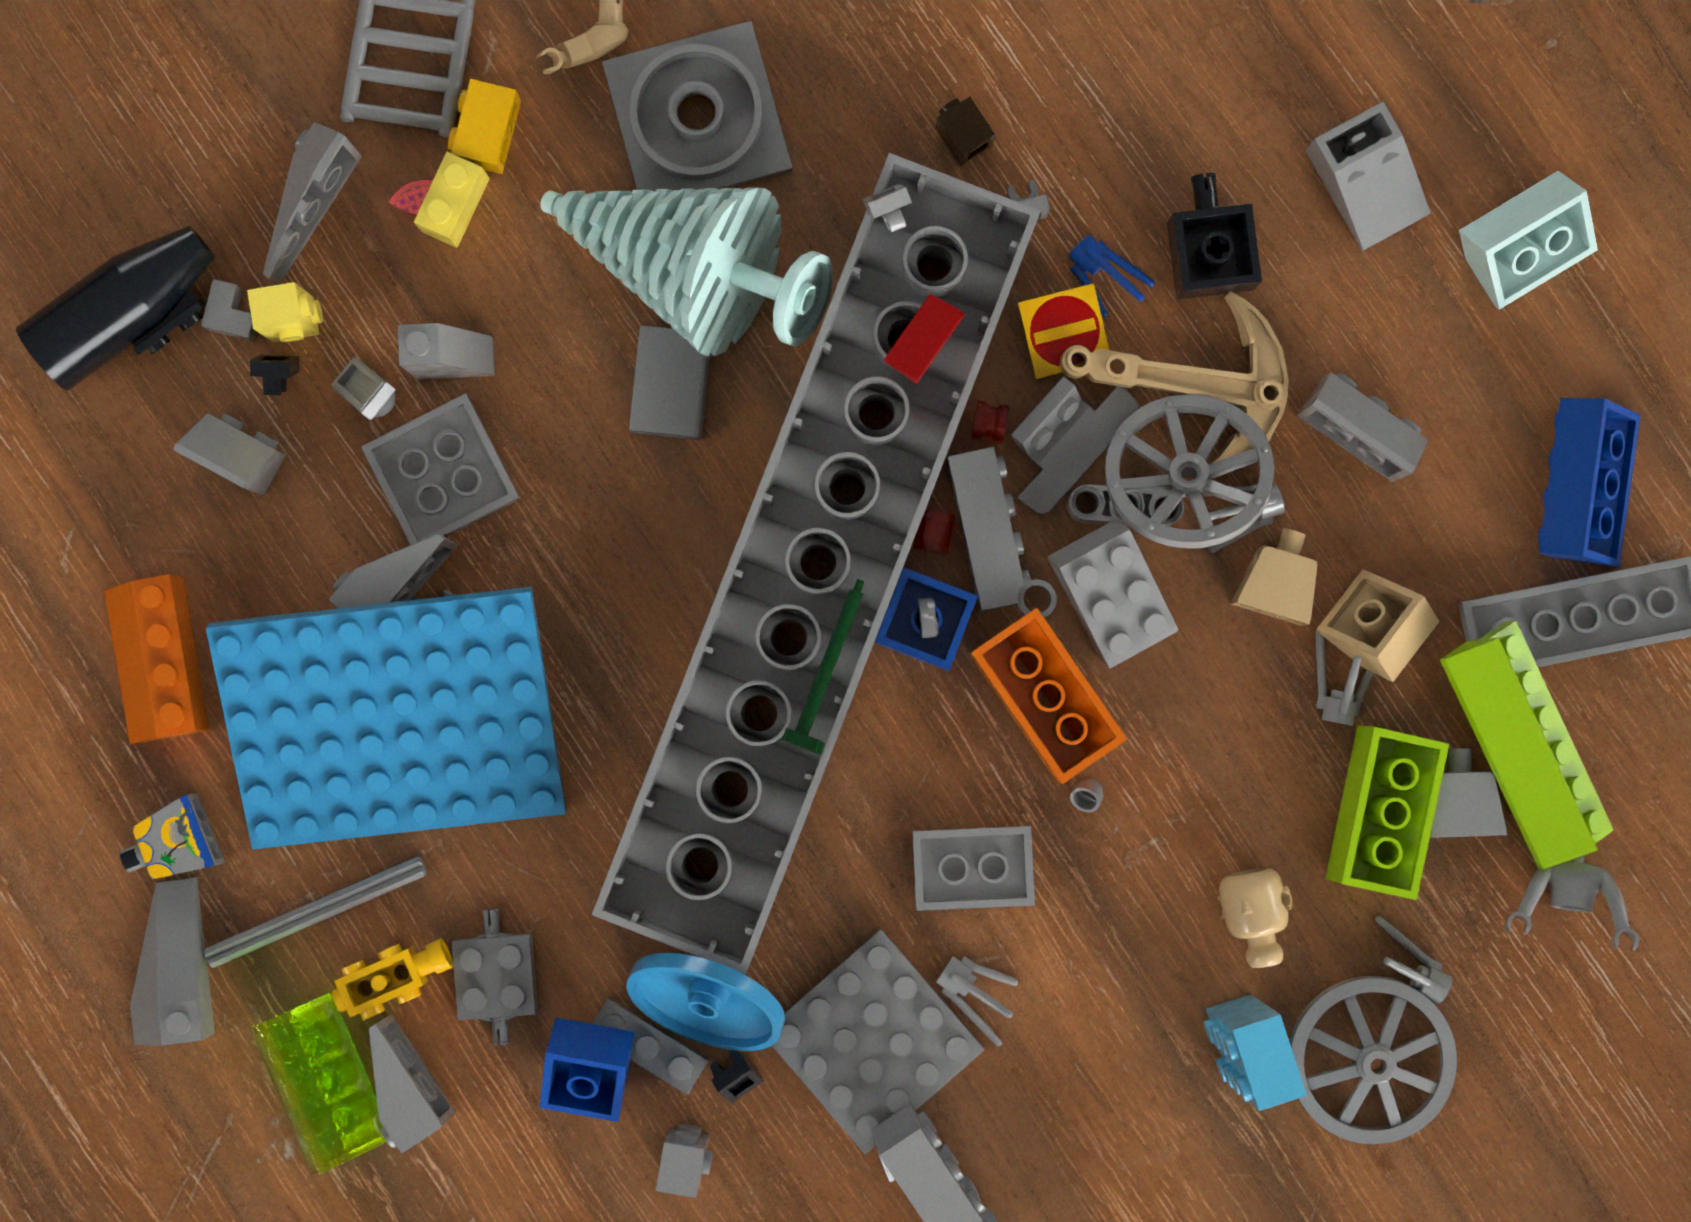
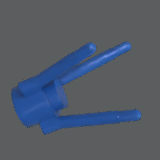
M1091 235L1085 237L1068 256L1075 263L1070 271L1080 280L1083 286L1092 284L1086 275L1087 272L1095 276L1103 269L1138 301H1143L1144 295L1109 263V260L1149 287L1155 285L1153 279L1114 253L1102 241L1097 242ZM1096 292L1101 316L1106 318L1108 313Z

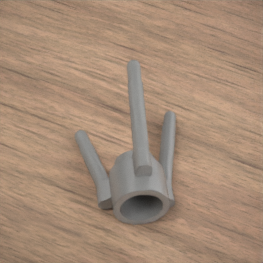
M1258 483L1233 488L1254 495ZM1273 484L1266 507L1248 529L1233 539L1210 546L1208 551L1214 553L1260 527L1273 524V517L1284 513V502L1277 485ZM1202 492V495L1205 496V497H1207V496H1213V495H1210V494H1207V493ZM1234 505L1209 512L1211 520L1238 514L1244 506Z
M1316 630L1315 646L1318 683L1316 708L1323 709L1322 720L1353 726L1354 718L1359 716L1361 702L1374 673L1365 670L1358 689L1353 694L1361 664V657L1355 656L1345 690L1332 689L1330 697L1327 696L1324 637Z
M1376 916V923L1419 959L1425 967L1418 965L1413 970L1389 957L1384 958V964L1409 977V985L1417 989L1433 1003L1440 1004L1450 991L1452 977L1441 971V963L1427 956L1384 918Z
M952 956L936 981L937 984L943 987L941 993L951 999L996 1046H1001L1002 1040L959 994L965 997L969 992L1005 1017L1011 1018L1013 1016L1011 1010L973 985L977 976L971 972L973 971L1012 986L1018 985V980L1004 973L979 965L966 956L961 961Z

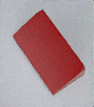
M930 294L883 362L917 384L960 324L965 313Z

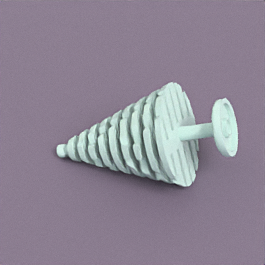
M692 188L680 190L656 189L655 192L643 189L633 190L632 193L631 191H595L588 194L585 191L574 190L568 191L564 196L551 190L542 196L540 207L543 212L557 217L558 225L569 235L573 234L574 240L584 249L589 248L590 254L597 261L605 264L607 270L616 278L621 279L628 289L637 294L649 308L654 309L659 317L670 324L680 336L687 339L690 345L705 356L709 357L710 353L713 356H717L726 352L731 340L736 344L749 329L766 297L775 300L773 329L778 340L796 347L804 343L815 331L830 298L833 283V266L830 258L816 251L807 252L790 266L784 278L774 275L780 247L775 248L782 233L781 214H776L779 204L775 196H771L772 193L765 188H722L720 190L717 188L697 190Z

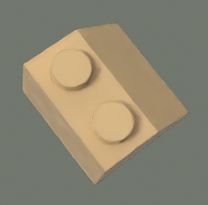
M1362 569L1318 626L1317 631L1352 660L1355 656H1360V666L1394 682L1439 623V620L1423 595Z

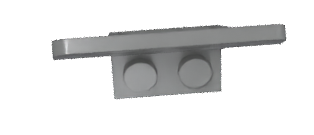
M1063 376L1011 434L1019 451L1042 470L1018 496V499L1035 513H1048L1109 446L1120 425L1139 409L1138 402L1124 387L1117 386L1094 411L1081 400L1076 386Z

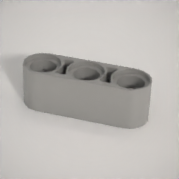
M1081 485L1067 499V512L1076 522L1106 525L1117 519L1125 526H1129L1114 508L1105 485ZM1158 489L1129 492L1126 494L1140 512L1151 518L1155 513V502L1160 499L1165 500L1171 491ZM1087 494L1094 499L1095 510L1093 513L1084 514L1077 509L1075 501L1078 495ZM1183 500L1173 510L1172 517L1166 519L1163 525L1171 526L1179 521L1184 512Z

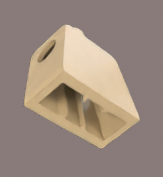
M1283 528L1277 548L1266 545L1259 547L1232 598L1231 605L1299 626L1310 625L1318 564L1313 559L1300 556L1306 535L1295 530Z

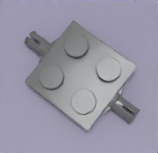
M499 908L482 910L484 934L475 938L452 941L458 1020L481 1019L491 1022L492 1044L505 1045L510 1043L507 1020L515 1016L539 1013L533 933L512 935L500 932Z

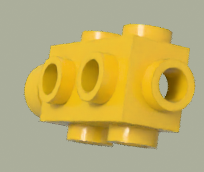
M442 938L426 944L425 950L418 953L414 946L402 950L399 943L377 953L380 961L366 966L364 960H360L342 968L343 977L334 981L337 988L332 990V997L340 1012L347 1010L350 1018L360 1014L362 1021L385 1011L382 1003L397 998L398 1003L402 1004L420 996L419 987L429 982L427 974L434 971L440 974L454 967L451 953ZM399 965H406L409 971L408 978L403 979L397 974ZM363 981L371 982V987L373 988L371 994L368 995L362 992L361 984Z

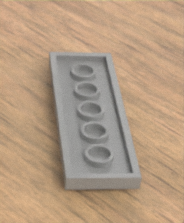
M1691 556L1459 602L1458 607L1465 640H1478L1505 621L1516 620L1537 666L1542 667L1691 637Z

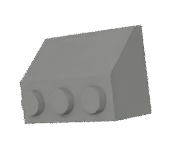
M1330 372L1323 377L1296 416L1389 481L1395 482L1412 474L1428 442V439L1420 434L1422 429L1407 418L1400 420L1389 413V406L1381 399L1372 395L1366 397L1356 390L1357 384L1346 375L1341 373L1334 375Z

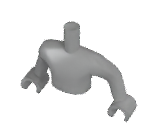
M1585 855L1546 869L1537 868L1517 912L1508 916L1504 923V929L1509 933L1512 919H1520L1524 923L1523 935H1526L1532 926L1530 916L1548 883L1550 887V906L1569 911L1593 912L1596 895L1601 891L1608 903L1616 931L1611 937V946L1614 949L1618 948L1619 936L1621 934L1627 935L1630 938L1631 952L1638 947L1640 942L1637 932L1630 929L1624 898L1610 872L1605 868L1584 863Z

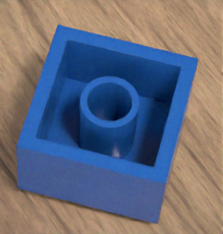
M903 567L875 644L949 671L978 596ZM932 598L935 600L939 632L936 637L921 638L918 599Z
M555 1018L545 1055L539 1108L618 1122L627 1087L635 1032Z

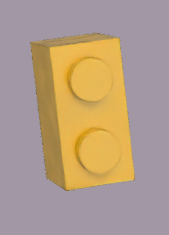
M470 79L468 89H463L459 96L458 112L461 113L458 127H452L450 131L448 149L452 150L451 153L483 167L486 171L503 174L521 104L517 91Z

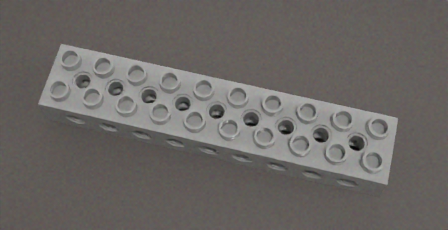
M891 153L887 156L873 194L897 184L905 186L912 203L900 208L907 226L891 232L887 229L882 216L872 218L868 215L867 211L864 215L592 912V915L695 956L723 964L746 975L1041 212L1033 207ZM935 258L945 263L949 273L943 279L930 281L922 277L917 266L925 259ZM932 294L958 308L965 314L920 381L915 384L883 362V360L892 349L888 342L889 338L894 333L906 329L927 297ZM873 403L883 404L891 411L893 420L884 429L871 430L864 426L860 420L859 414L862 409ZM844 476L855 477L864 486L865 493L855 504H840L834 500L830 493L834 481ZM812 550H826L835 558V570L826 579L812 580L802 571V560ZM860 579L864 581L861 590L863 596L808 735L825 743L821 755H818L781 739L786 728L794 731L796 729L850 589L853 590L856 580ZM789 622L799 624L807 634L806 645L802 651L791 656L780 654L773 644V636L777 628ZM759 696L770 698L775 703L778 712L774 725L765 731H757L751 728L744 716L745 707L748 702ZM724 772H737L746 780L748 793L741 804L728 805L717 796L716 782ZM699 847L708 848L715 854L719 866L714 877L704 880L691 874L687 866V857L692 849Z

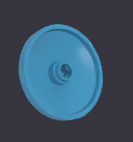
M678 953L647 955L635 962L627 980L626 986L629 997L646 1016L662 1027L704 1045L733 1051L766 1049L778 1041L785 1023V1013L782 1006L762 985L730 967L701 957Z

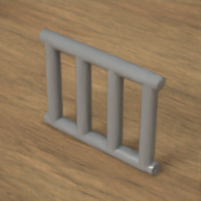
M359 0L341 103L340 120L342 122H354V118L437 130L440 136L449 138L450 131L456 124L458 100L462 89L476 1ZM374 5L456 17L457 24L454 40L371 27ZM368 43L451 55L448 77L364 65ZM361 81L445 93L441 115L358 103Z

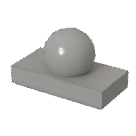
M356 356L353 357L331 384L335 391L370 420L373 417L385 416L395 405L396 389Z

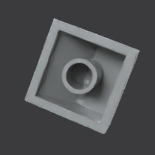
M207 413L173 448L179 454L225 479L262 496L266 493L286 457L285 454L275 449L279 442L257 431L254 437L241 431L244 423L225 413L221 415L220 419Z

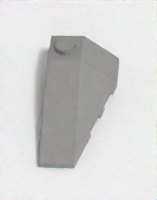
M316 122L312 124L309 130L305 129L295 143L296 151L292 157L263 275L277 285H280L362 157L346 136Z
M197 877L157 882L155 884L130 1004L134 1045L163 1046L202 1041L215 1034L208 967L204 955L205 941Z

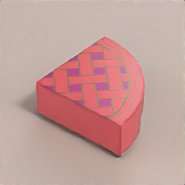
M419 180L404 185L392 196L389 203L393 207L417 216L432 181Z

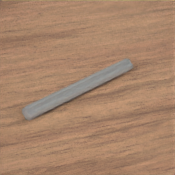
M414 857L207 947L204 950L207 963L210 967L215 968L427 875L425 863L421 857Z

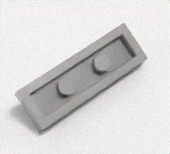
M611 997L607 998L592 1023L635 1032L631 1060L686 1095L689 1094L709 1061V1058Z

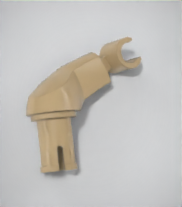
M599 0L598 22L576 37L559 43L555 48H546L538 53L537 58L548 55L553 60V67L542 72L544 74H551L560 69V67L571 68L594 61L620 46L626 40L629 31L626 24L623 23V0Z

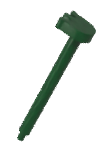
M860 579L856 580L853 590L850 589L796 729L794 731L786 728L781 739L818 755H821L825 743L808 735L863 596L861 590L864 581Z

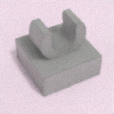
M1033 180L1028 181L1027 187L1030 195L1027 198H1019L1015 193L1014 186H1009L1007 198L1040 210L1037 221L1047 218L1050 211L1046 194L1037 196L1038 187Z
M897 184L862 199L868 215L872 218L882 216L887 229L891 232L907 226L900 208L912 203L905 186Z

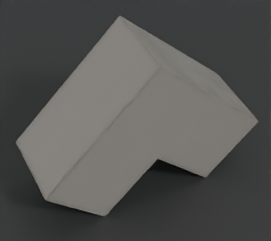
M213 279L201 327L208 331L254 342L257 331L253 329L251 313L238 310L243 289L236 284Z

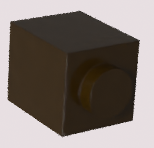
M970 96L962 102L958 98L954 99L939 110L940 116L937 117L936 129L960 165L965 164L993 146L996 135Z

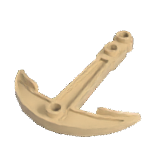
M1232 291L1224 298L1237 322L1242 346H1249V374L1142 360L1138 355L1098 349L1091 353L1086 347L1081 345L1069 347L1063 352L1059 361L1061 371L1067 377L1073 379L1086 375L1091 382L1125 388L1140 386L1178 395H1204L1223 400L1236 407H1240L1243 412L1249 415L1261 428L1268 442L1284 414L1288 398L1289 378L1284 351L1267 319L1253 305ZM1073 354H1080L1084 358L1083 367H1075L1072 364L1071 358ZM1116 360L1122 364L1123 370L1121 374H1115L1111 371V361ZM1265 387H1271L1275 391V398L1273 400L1265 398ZM1237 431V434L1229 436L1217 457L1210 464L1248 451L1252 447L1245 437Z

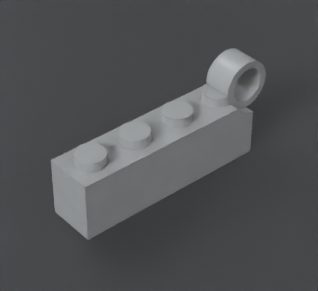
M994 447L948 456L946 464L975 595L978 596L979 613L1017 605L1019 612L1025 616L1031 612L1026 608L1023 600L1026 590L1030 587H1040L1047 592L1049 597L1047 608L1040 612L1045 618L1055 609L1057 595L1051 584L1040 579L1031 580L1028 569L1021 570L1018 555L1024 554V547L1020 532H1013L1010 517L1016 516L1011 493L1004 494L1001 479L1007 478L1003 455L996 456Z

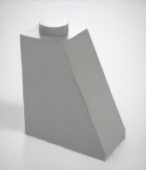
M440 323L398 325L399 365L417 380L495 376L493 336Z

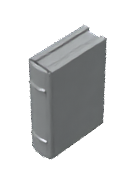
M640 325L629 431L632 434L702 440L704 420H706L705 408L710 360L713 358V355L710 353L708 357L700 354L689 344L687 339H684L672 328Z

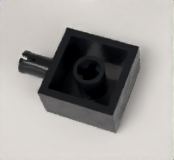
M1203 173L1192 176L1191 183L1193 185L1196 210L1173 213L1167 222L1177 300L1228 294L1230 291L1233 293L1253 291L1262 282L1252 203L1219 207L1215 180L1216 173H1207V177H1204ZM1209 246H1213L1214 252H1221L1218 259H1215L1212 254L1207 253L1206 250Z

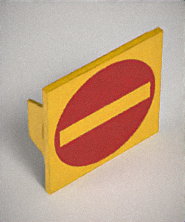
M1094 283L1018 302L1036 379L1062 373L1059 365L1060 357L1071 346H1084L1091 353L1098 349L1109 350ZM1080 354L1072 355V364L1075 367H1083L1084 358Z

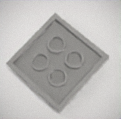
M466 393L361 446L410 545L436 534L447 537L521 499L469 395Z

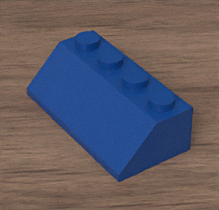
M1560 398L1559 410L1554 418L1556 430L1554 448L1549 455V483L1543 496L1545 506L1543 525L1538 532L1540 554L1565 561L1610 568L1620 567L1640 414L1605 398Z

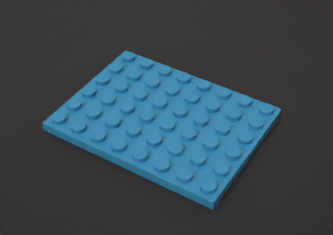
M532 587L212 622L207 625L206 633L252 850L566 814V798Z

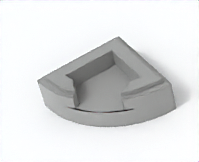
M932 598L918 599L921 638L936 637L939 632L935 600Z

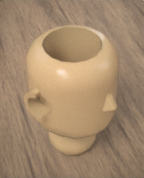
M1272 868L1244 870L1225 876L1219 886L1220 896H1217L1222 906V916L1220 917L1221 920L1225 919L1226 927L1232 936L1239 939H1247L1246 961L1252 968H1263L1280 964L1284 953L1281 945L1276 941L1275 933L1284 930L1288 924V910L1292 909V897L1288 886L1283 887L1280 875Z

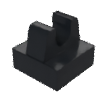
M260 354L250 360V376L263 378L264 395L281 396V392L287 391V378H291L300 372L299 356Z
M730 1050L728 1052L733 1059V1064L724 1070L719 1063L714 1061L711 1064L714 1076L711 1081L718 1093L730 1103H733L764 1080L754 1065L738 1051Z

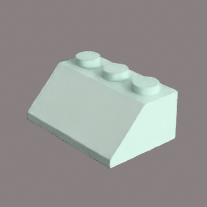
M1556 171L1459 230L1465 259L1492 303L1499 310L1598 250L1587 191L1560 171Z

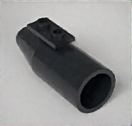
M187 226L111 257L18 325L16 332L27 351L45 373L60 387L69 391L133 344V349L138 355L146 349L152 355L171 341L166 334L179 326L184 332L199 321L202 316L198 311L205 304L195 296L190 288L214 260L215 256L200 235L191 226Z

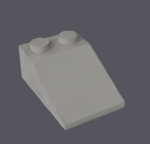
M436 534L358 567L352 573L347 571L334 583L332 590L335 593L329 598V601L338 608L411 600L458 545L453 540Z
M390 1014L369 1028L378 1115L383 1125L381 1133L389 1146L392 1148L397 1146L402 1154L441 1128L456 1111L393 1014Z

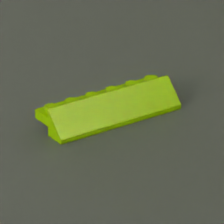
M1505 621L1480 639L1466 641L1441 658L1440 662L1538 869H1546L1598 851L1596 843L1614 829L1517 621Z

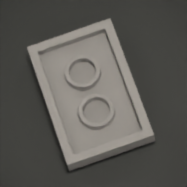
M1030 825L912 831L916 911L1035 906L1032 832Z

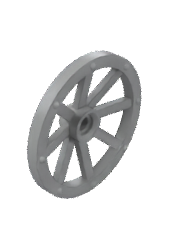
M1184 394L1168 396L1148 403L1132 413L1120 425L1108 447L1105 479L1107 491L1114 508L1131 528L1157 543L1171 547L1191 549L1221 544L1248 529L1258 519L1268 503L1273 486L1275 467L1270 444L1261 428L1249 415L1236 406L1217 398ZM1180 413H1197L1215 417L1196 454L1188 453L1178 416ZM1166 417L1176 456L1175 459L1171 460L1135 435L1151 422ZM1227 424L1238 430L1252 447L1248 451L1209 465L1206 462ZM1128 447L1167 473V475L1121 479L1119 468L1125 448ZM1258 462L1259 482L1254 495L1210 480L1211 478ZM1191 477L1193 478V480L1187 481L1183 478ZM1172 489L1151 518L1140 512L1126 494L1129 492ZM1204 492L1244 506V508L1231 519L1214 526L1201 493ZM1186 497L1189 498L1200 529H1178L1165 526L1163 523L1182 498Z
M1360 976L1343 980L1328 987L1318 994L1302 1011L1295 1023L1289 1041L1307 1096L1298 1098V1100L1309 1115L1324 1129L1340 1138L1356 1143H1391L1418 1132L1429 1124L1441 1111L1450 1096L1456 1077V1045L1445 1017L1437 1006L1417 989L1392 978ZM1379 992L1394 995L1378 1041L1372 1038L1355 995ZM1341 1000L1344 1001L1361 1044L1357 1047L1314 1027L1319 1018L1330 1007ZM1407 1001H1409L1426 1016L1433 1030L1390 1050ZM1308 1038L1352 1059L1353 1064L1306 1077L1304 1055ZM1438 1043L1440 1062L1436 1081L1397 1066V1062ZM1381 1059L1380 1067L1371 1069L1373 1060ZM1361 1076L1338 1118L1326 1112L1311 1093L1313 1089ZM1391 1078L1430 1093L1413 1113L1402 1120L1389 1083ZM1373 1084H1376L1389 1124L1378 1127L1352 1125L1351 1122Z

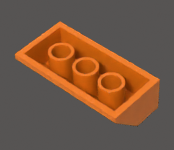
M166 574L129 581L105 590L104 594L130 745L209 731L184 578Z
M1035 608L969 653L1057 784H1064L1128 740L1038 608Z

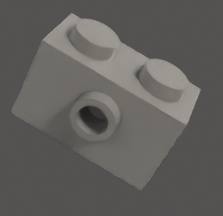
M678 1124L677 1129L670 1128L663 1145L656 1191L696 1198L702 1174H710L713 1151L707 1150L709 1134L701 1133V1127L690 1124Z

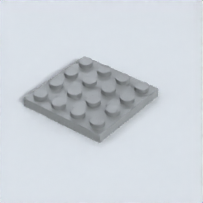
M881 928L784 1012V1026L778 1041L772 1045L864 1154L876 1146L871 1129L910 1103L917 1110L985 1050Z

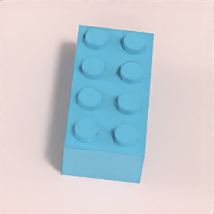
M1251 994L1206 1008L1209 1019L1203 1021L1210 1043H1214L1221 1054V1058L1216 1059L1223 1082L1227 1081L1229 1088H1234L1237 1095L1241 1094L1244 1102L1249 1101L1258 1111L1307 1096L1281 1014Z

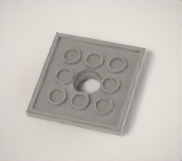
M752 21L602 61L637 190L645 189L654 192L656 189L680 190L692 188L697 190L717 188L720 190L722 188L738 187L793 171ZM697 94L704 95L715 105L716 112L713 121L703 129L694 130L685 127L679 121L677 115L680 103L686 97H693Z

